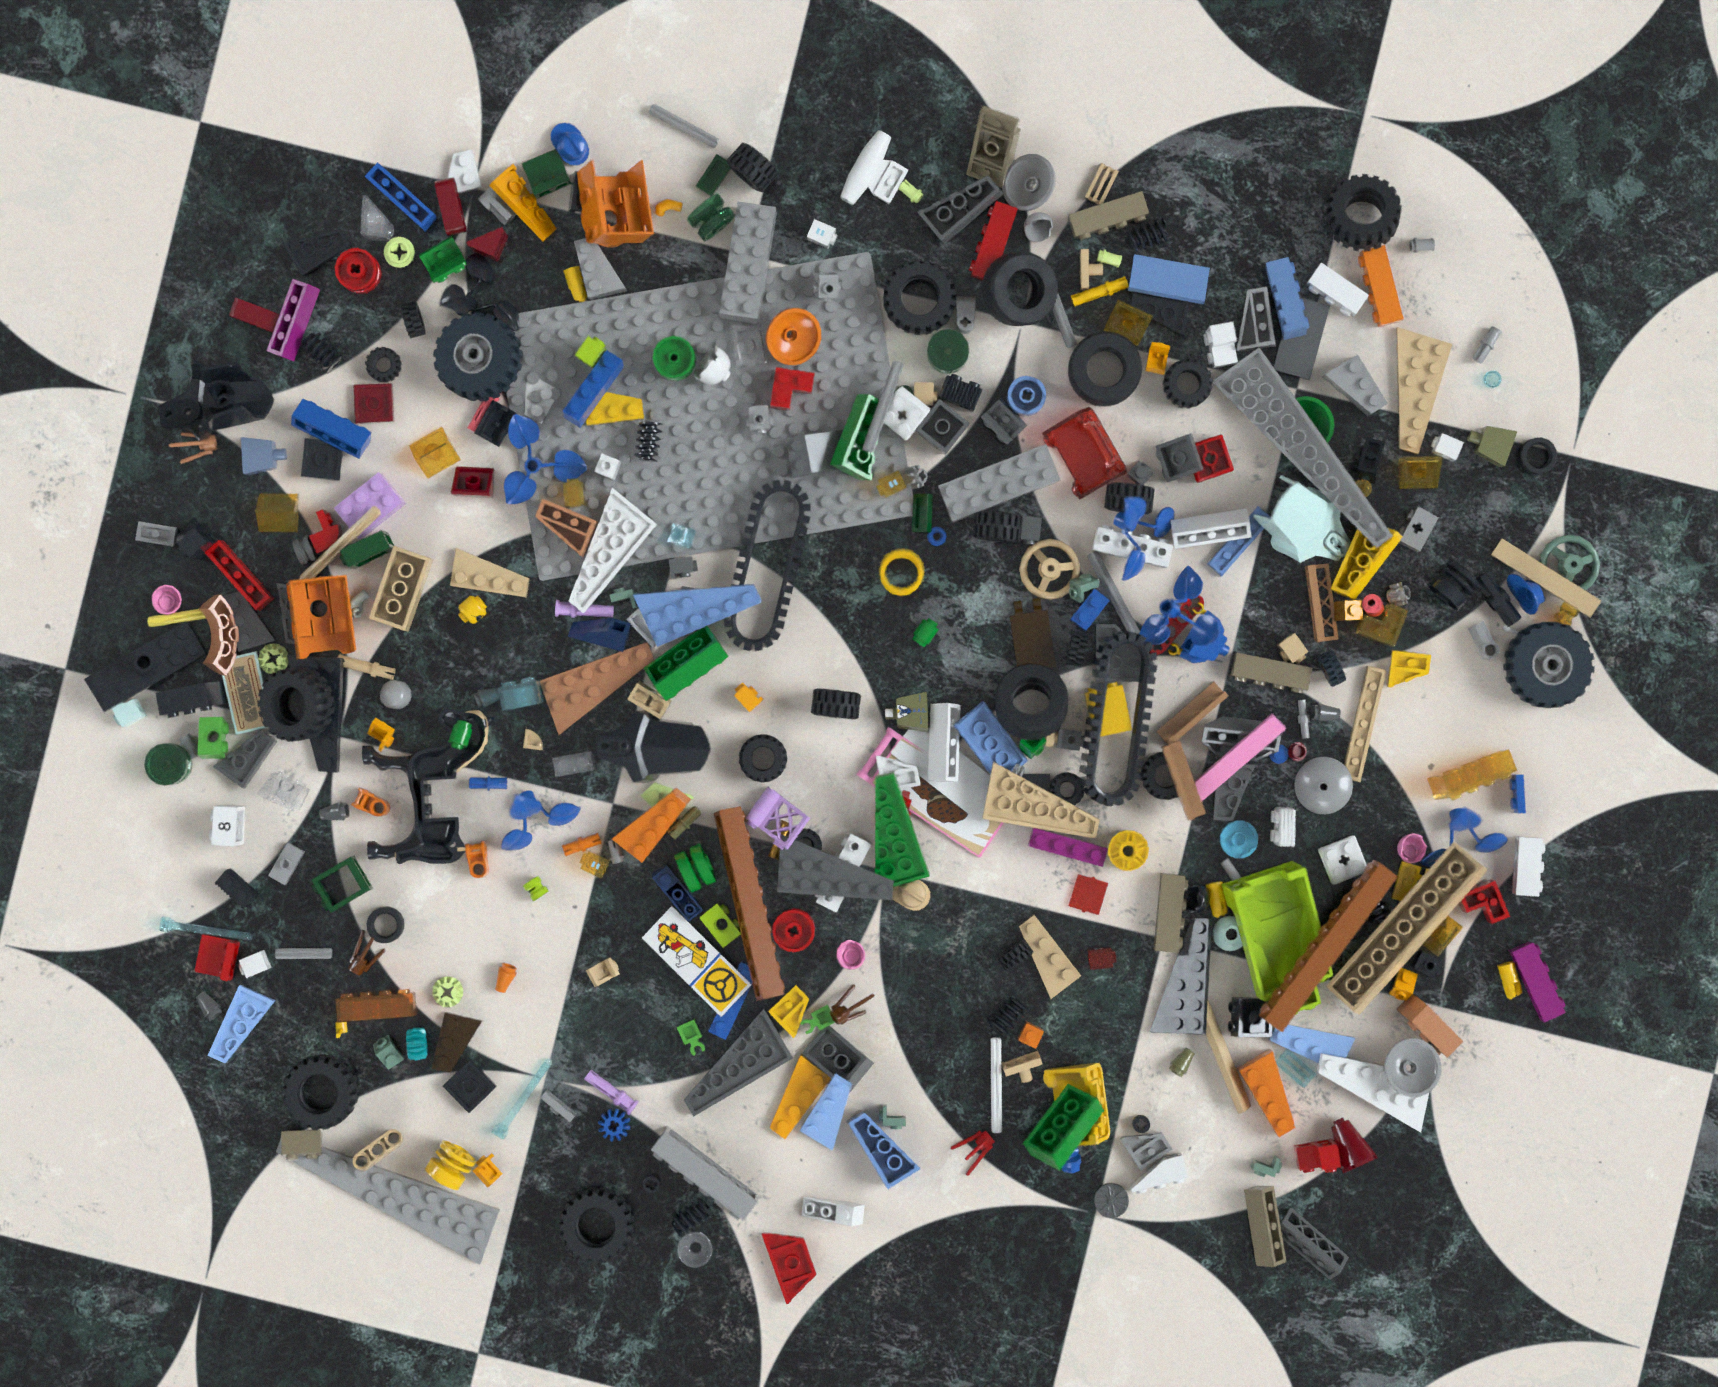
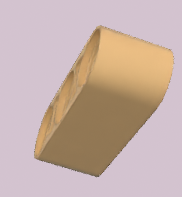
M391 1129L353 1157L354 1167L359 1171H366L402 1145V1134L396 1129ZM392 1134L399 1135V1140L395 1144L389 1142V1137ZM377 1145L383 1147V1152L380 1155L373 1154V1148ZM360 1157H366L367 1163L363 1167L357 1165V1160Z

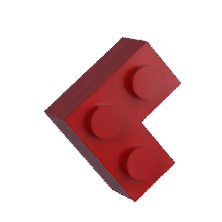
M776 367L771 408L790 411L793 392L812 394L815 374Z
M1490 879L1473 886L1459 902L1462 912L1465 913L1482 908L1487 922L1491 924L1510 917L1495 880Z
M1332 1139L1293 1145L1297 1168L1300 1171L1303 1170V1173L1315 1171L1314 1168H1320L1325 1170V1172H1334L1337 1170L1336 1168L1341 1167L1338 1147Z

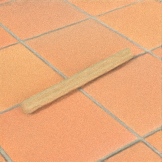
M376 506L370 508L300 575L299 580L315 578L341 553V549L353 542L380 516V509Z

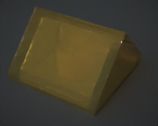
M1117 300L1104 330L1123 335L1138 346L1153 315Z
M443 427L409 445L415 461L428 479L461 461Z
M1442 456L1402 457L1398 459L1399 489L1438 488Z
M259 494L255 510L259 532H298V494Z
M1447 916L1422 945L1438 957L1463 927L1450 916Z

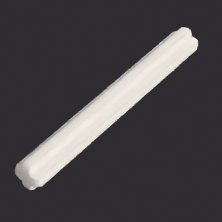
M999 1037L991 1038L992 1133L1002 1132L1001 1038Z

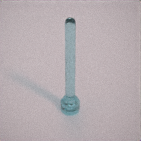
M162 916L159 927L161 932H169L174 929L242 940H252L253 935L248 932L174 922L171 917Z
M547 1058L503 1122L495 1125L492 1133L503 1140L506 1138L509 1125L551 1066V1059Z

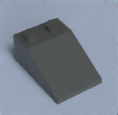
M843 430L786 438L793 478L839 470L831 466L830 463Z
M831 1026L822 1029L803 1051V1054L831 1079L837 1074L852 1083L850 1092L874 1064L872 1060Z

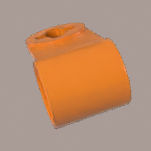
M359 787V793L355 801L351 803L353 807L374 816H385L389 813L390 804L387 800ZM379 802L384 806V810L381 813L376 810V805Z
M481 841V843L471 845L466 843L465 852L470 874L475 878L485 877L489 872L486 842ZM477 864H481L484 868L481 875L475 872Z

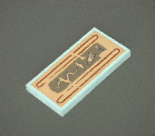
M251 652L236 656L232 668L226 676L222 675L235 733L238 735L268 727L263 725L262 722L264 720L258 713L260 712V706L257 704V700H260L258 694L260 689H263L262 684L264 682L258 661V653Z

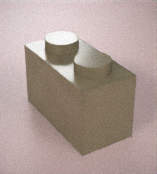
M321 1130L282 1131L281 1155L286 1157V1160H298V1157L306 1156V1159H318V1156H322Z

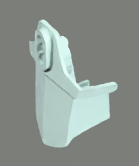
M1281 475L1280 479L1290 484L1291 487L1281 497L1272 517L1266 518L1256 514L1253 516L1272 535V547L1300 563L1314 556H1322L1339 561L1341 557L1346 555L1350 545V540L1340 522V510L1319 490L1313 487L1305 488L1299 483Z

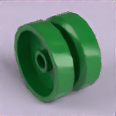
M666 337L657 343L653 351L654 366L660 375L667 380H684L692 374L696 367L695 351L690 343L682 337ZM673 355L678 357L676 361H672L671 357Z
M700 844L690 847L692 860L685 851L674 855L679 870L692 893L701 889L702 885L699 876L707 886L717 881L712 864Z

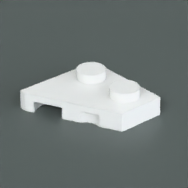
M540 379L536 384H530L527 380L525 415L535 420L534 416H540L543 412L546 416L554 402V399L551 398V389L555 387ZM534 391L541 393L542 400L539 403H534L530 398Z
M876 756L879 775L894 771L900 789L921 785L917 766Z

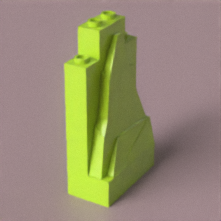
M1294 861L1221 884L1226 904L1232 909L1236 918L1255 994L1264 1001H1269L1272 998L1273 991L1280 987L1285 975L1292 971L1296 960L1303 956L1308 944L1317 937L1318 931L1321 928L1306 868ZM1331 967L1319 983L1325 982L1328 980V978L1333 977ZM1317 986L1299 1011L1304 1009L1312 1010L1316 1008V1005L1321 1004Z

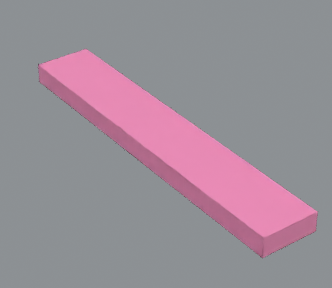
M1273 714L1194 781L1201 802L1286 729Z

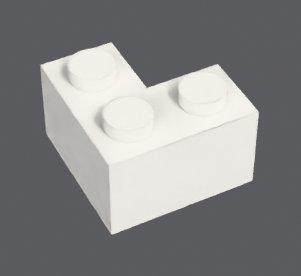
M1233 322L1210 326L1206 330V334H1204L1205 345H1209L1210 353H1207L1209 365L1212 364L1213 369L1235 365L1238 362L1234 345L1237 340Z

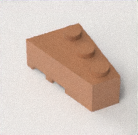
M542 498L535 517L584 558L598 522Z
M1414 994L1396 1009L1408 1021L1407 1025L1410 1028L1420 1032L1419 1037L1423 1041L1432 1044L1438 1055L1442 1053L1448 1058L1463 1043V1040L1426 1003Z

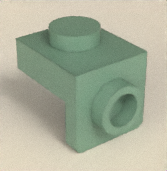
M1082 574L1080 577L1069 580V595L1075 601L1082 603L1084 602V592L1100 587L1099 580L1091 576V574Z
M624 588L613 590L614 594H610L612 603L630 599L632 608H638L633 597V589L625 591Z
M390 1035L378 1039L373 1045L376 1056L388 1070L404 1060L403 1054L393 1044Z
M883 1104V1109H879V1121H883V1126H890V1129H902V1126H906V1116H887V1104Z
M1275 1155L1271 1166L1252 1160L1250 1167L1255 1170L1254 1174L1275 1177L1276 1173H1279L1281 1170L1282 1162H1280L1279 1156Z

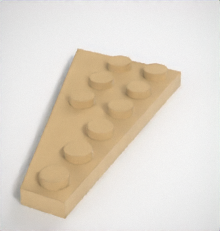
M1397 327L1399 449L1419 454L1452 344Z
M993 762L982 815L983 819L1096 838L1099 818Z

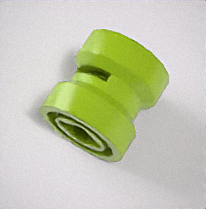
M539 875L523 885V888L531 894L530 898L533 902L549 892L547 887L542 885Z

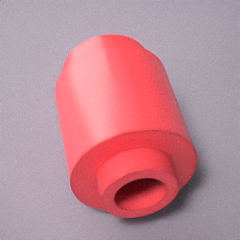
M1369 594L1362 601L1363 609L1367 615L1377 617L1382 614L1384 605L1379 596Z

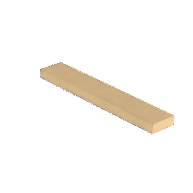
M1501 539L1491 554L1494 558L1532 582L1537 583L1540 587L1589 618L1601 603V600L1504 539Z
M1371 666L1366 667L1344 765L1350 772L1352 780L1361 782L1386 675V670Z
M1208 1001L1206 1036L1237 1113L1240 1114L1249 1109L1251 1104Z

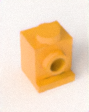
M743 682L735 689L737 693L734 696L749 712L764 700L763 697L758 699L756 696L759 693L752 686L747 687Z

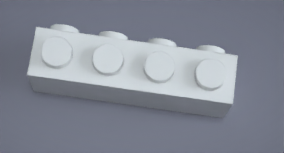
M1247 508L1171 520L1175 549L1252 537Z
M1102 525V528L1098 527L1092 551L1127 559L1129 554L1136 550V547L1124 534L1113 531L1114 527ZM1131 531L1128 532L1140 546L1141 552L1145 553L1146 564L1168 568L1173 545L1169 544V540L1158 538V541L1151 540L1149 535L1140 534L1138 537L1132 535Z
M939 703L931 704L928 781L958 782L960 734L953 725L960 720L961 705Z
M852 833L850 836L845 835L841 843L843 849L841 853L837 852L835 857L860 867L871 843ZM815 895L817 897L816 903L834 912H837L844 897Z

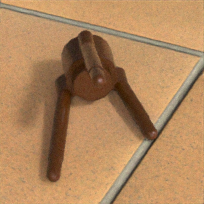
M364 930L360 933L353 955L349 960L350 965L348 966V969L357 975H361L363 971L367 972L386 951V949H382L366 964L367 960L364 957L371 947L374 937H371L360 956L357 955L365 933Z
M853 984L838 1002L831 1006L830 1016L837 1025L840 1023L843 1025L849 1020L866 1014L865 1010L850 1015V1012L872 999L875 995H869L848 1009L844 1005L840 1006L856 987Z

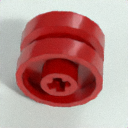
M352 248L346 250L338 257L335 264V274L339 283L349 291L363 294L372 291L379 284L381 267L377 259L366 250Z
M791 908L783 911L778 915L773 924L772 933L774 941L780 948L788 952L804 950L814 938L815 925L813 919L802 909ZM796 926L798 931L792 933L790 928Z

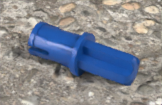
M507 777L469 778V788L488 789V791L490 789L507 790Z

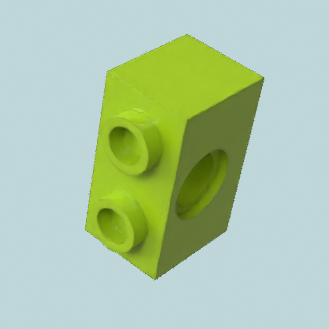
M588 336L575 356L593 369L605 353L606 345L596 336L593 339Z
M718 902L699 918L724 948L738 937L741 932L738 921L736 919L732 920L728 915L730 913L729 909L725 904L720 905ZM719 919L727 921L728 925L725 929H720L717 926Z

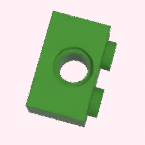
M199 717L198 756L201 759H225V753L228 752L226 734L229 733V724L226 723L223 717ZM218 734L217 740L210 742V737Z

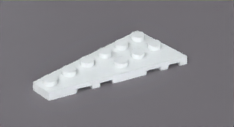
M613 488L569 598V602L582 613L587 611L657 526L654 521Z
M1323 1053L1320 1054L1317 1068L1319 1074L1421 1132L1429 1093L1420 1097L1401 1095L1388 1083L1383 1065Z

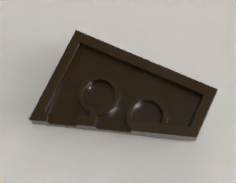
M445 1012L432 1069L451 1073L483 1020Z

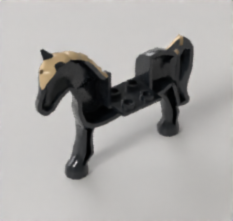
M449 708L440 713L438 717L439 723L450 733L457 720L472 724V733L468 746L462 750L452 748V744L447 742L440 747L423 749L408 756H385L379 754L372 746H362L364 765L374 764L380 771L400 769L406 773L415 812L412 832L402 842L393 845H380L375 841H368L367 855L369 860L395 857L398 864L409 860H417L429 864H448L457 861L465 853L464 843L458 834V817L430 818L429 815H432L433 809L432 803H429L428 796L431 795L432 791L428 780L456 779V774L482 753L484 746L488 742L489 725L494 720V717H485L480 710L460 712ZM454 842L456 843L455 847H450Z

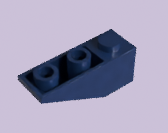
M614 618L577 621L572 623L568 637L623 652L628 640L631 623Z
M665 863L652 874L654 881L687 922L703 911L668 863Z

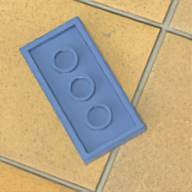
M1134 254L1128 291L1204 304L1210 268Z
M984 701L953 725L989 774H991L993 762L1012 771L1016 764L1024 765L1028 761Z

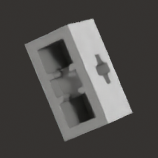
M1416 507L1414 510L1411 509L1406 516L1408 521L1405 527L1401 526L1398 531L1403 536L1399 543L1415 552H1420L1439 517L1420 507ZM1418 525L1420 531L1414 533L1412 526Z

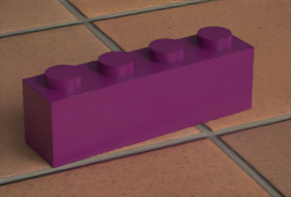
M295 279L292 280L269 342L268 352L291 361L295 360L320 289Z
M1032 828L1028 842L1029 847L1101 867L1104 865L1108 848L1038 828Z
M1528 941L1508 950L1540 1021L1547 1022L1564 1014L1565 1003L1562 997H1558L1555 991L1558 989L1555 981L1549 978L1548 972L1550 971L1546 962H1542L1539 956L1542 954L1539 946Z

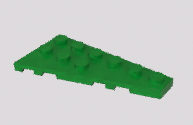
M892 771L875 777V873L893 880L895 887L930 877V872L895 772Z

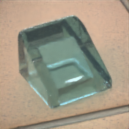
M673 523L668 542L691 548L696 531Z

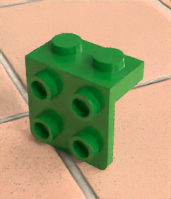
M452 236L419 254L433 283L445 281L448 275L453 272L455 274L461 272L467 264L464 255Z

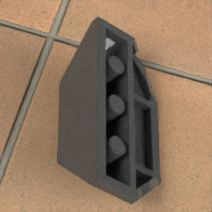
M1220 717L1204 725L1201 742L1216 756L1223 757L1260 725L1262 721ZM1281 734L1256 754L1251 761H1257L1272 753H1277Z

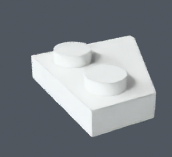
M472 149L455 153L452 157L448 178H455L458 193L482 188Z

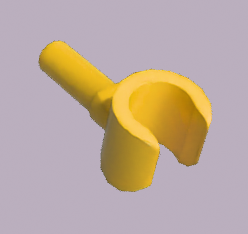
M347 1021L335 1022L336 1038H340L342 1033L348 1032Z

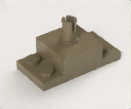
M986 106L982 107L966 175L979 180L989 176L998 187L1002 188L1008 167L1014 160L1021 129L1018 128V118Z

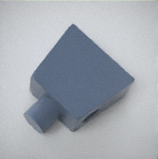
M241 437L244 475L277 469V460H287L286 448L276 449L274 441Z

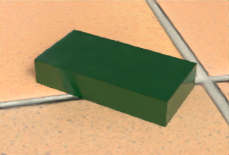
M716 154L696 184V188L713 197L731 169L727 160Z
M913 494L912 532L931 533L933 494Z

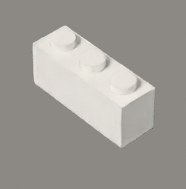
M1323 263L1318 265L1306 283L1309 286V291L1316 295L1319 293L1325 297V302L1332 306L1335 304L1341 308L1340 312L1348 317L1356 315L1369 296Z
M1515 836L1512 894L1539 896V892H1542L1543 882L1540 881V876L1544 871V862L1541 859L1542 854L1545 852V843L1542 838Z

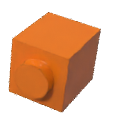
M1025 1021L1018 1036V1041L1036 1049L1044 1030Z

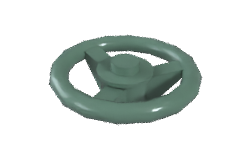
M1568 534L1556 537L1546 545L1541 553L1540 563L1547 566L1548 556L1551 553L1559 560L1558 569L1560 573L1564 575V578L1572 582L1574 576L1583 569V566L1592 562V572L1589 578L1579 587L1586 591L1593 586L1599 576L1600 560L1598 552L1589 541L1581 536ZM1567 542L1578 543L1590 555L1580 557L1575 554H1566L1557 546Z

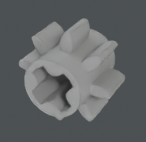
M920 465L907 467V472L904 474L906 485L911 486V489L924 487V483L927 481V472L922 468L920 469Z
M1402 582L1390 585V589L1386 593L1389 603H1394L1395 607L1408 604L1407 600L1411 597L1409 587L1403 586Z

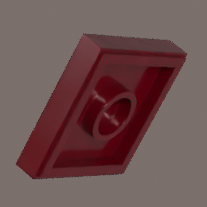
M392 383L353 385L356 424L394 422Z

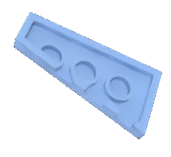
M239 985L208 1056L227 1063L275 1000Z
M1288 1024L1283 1032L1274 1027L1272 1037H1269L1268 1040L1319 1063L1321 1053L1346 1058L1355 1038Z
M835 1074L802 1125L800 1132L833 1150L852 1083Z

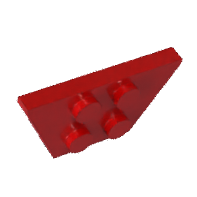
M764 1232L762 1237L785 1302L789 1304L806 1284L817 1275L804 1237Z

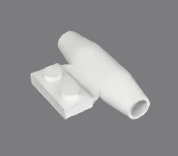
M878 130L863 148L848 174L840 196L842 200L854 205L863 192L869 188L872 195L890 204L908 169L892 160H883L891 140L889 135Z

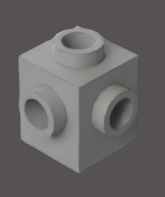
M815 272V281L812 282L814 296L820 298V301H832V298H838V293L841 290L838 274L834 272Z
M768 405L748 407L749 416H746V426L750 427L751 432L755 431L756 435L766 434V430H770V425H774L773 414H769ZM758 418L763 419L761 423L756 422Z

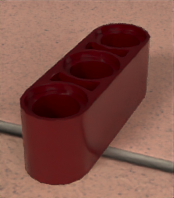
M455 178L435 181V189L447 236L467 232Z
M235 298L228 316L273 333L280 314Z

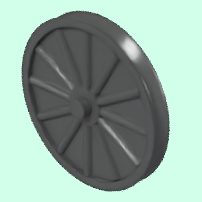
M1107 1183L1097 1190L1094 1204L1102 1216L1117 1218L1127 1210L1129 1197L1122 1186L1115 1183Z

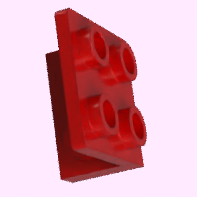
M206 934L202 935L195 972L220 977V980L224 981L232 980L240 941Z

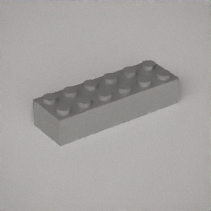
M745 202L737 203L719 311L721 319L759 324L777 216L776 207Z
M1047 444L939 485L938 488L953 523L974 515L976 512L990 509L1060 481Z
M669 1126L653 1145L651 1150L654 1152V1157L669 1163L668 1167L676 1173L679 1171L684 1175L683 1178L688 1183H695L699 1186L701 1193L705 1196H712L715 1199L714 1202L721 1208L725 1206L729 1209L730 1215L735 1219L739 1220L741 1218L744 1221L757 1204L759 1195Z

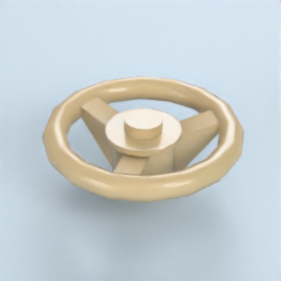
M1045 539L1037 541L1035 545L1028 547L1021 558L1019 568L1021 580L1027 590L1038 598L1052 600L1062 598L1069 593V582L1058 591L1046 592L1049 582L1057 579L1061 571L1073 570L1071 579L1077 578L1080 575L1078 556L1069 545L1060 540ZM1048 546L1059 548L1066 552L1071 562L1059 563L1054 558H1047L1040 548ZM1032 555L1040 562L1038 571L1042 580L1038 588L1032 584L1027 572L1028 561Z

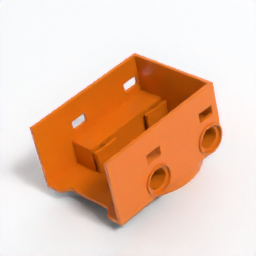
M593 160L589 161L577 172L580 202L582 205L581 222L586 232L587 243L599 244L604 247H617L623 243H643L654 234L643 160H640L627 172H619L616 176H596ZM605 211H611L616 215L617 222L614 226L607 225Z
M347 575L289 581L286 584L290 604L296 658L305 659L310 653L339 650L342 654L355 652L356 644ZM321 600L326 604L327 612L324 616L316 617L311 613L310 606L314 601Z

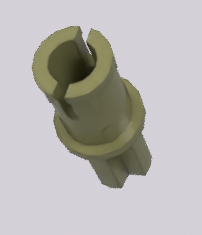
M693 806L683 817H679V821L667 832L676 840L687 828L690 829V825L701 815V811L696 806Z

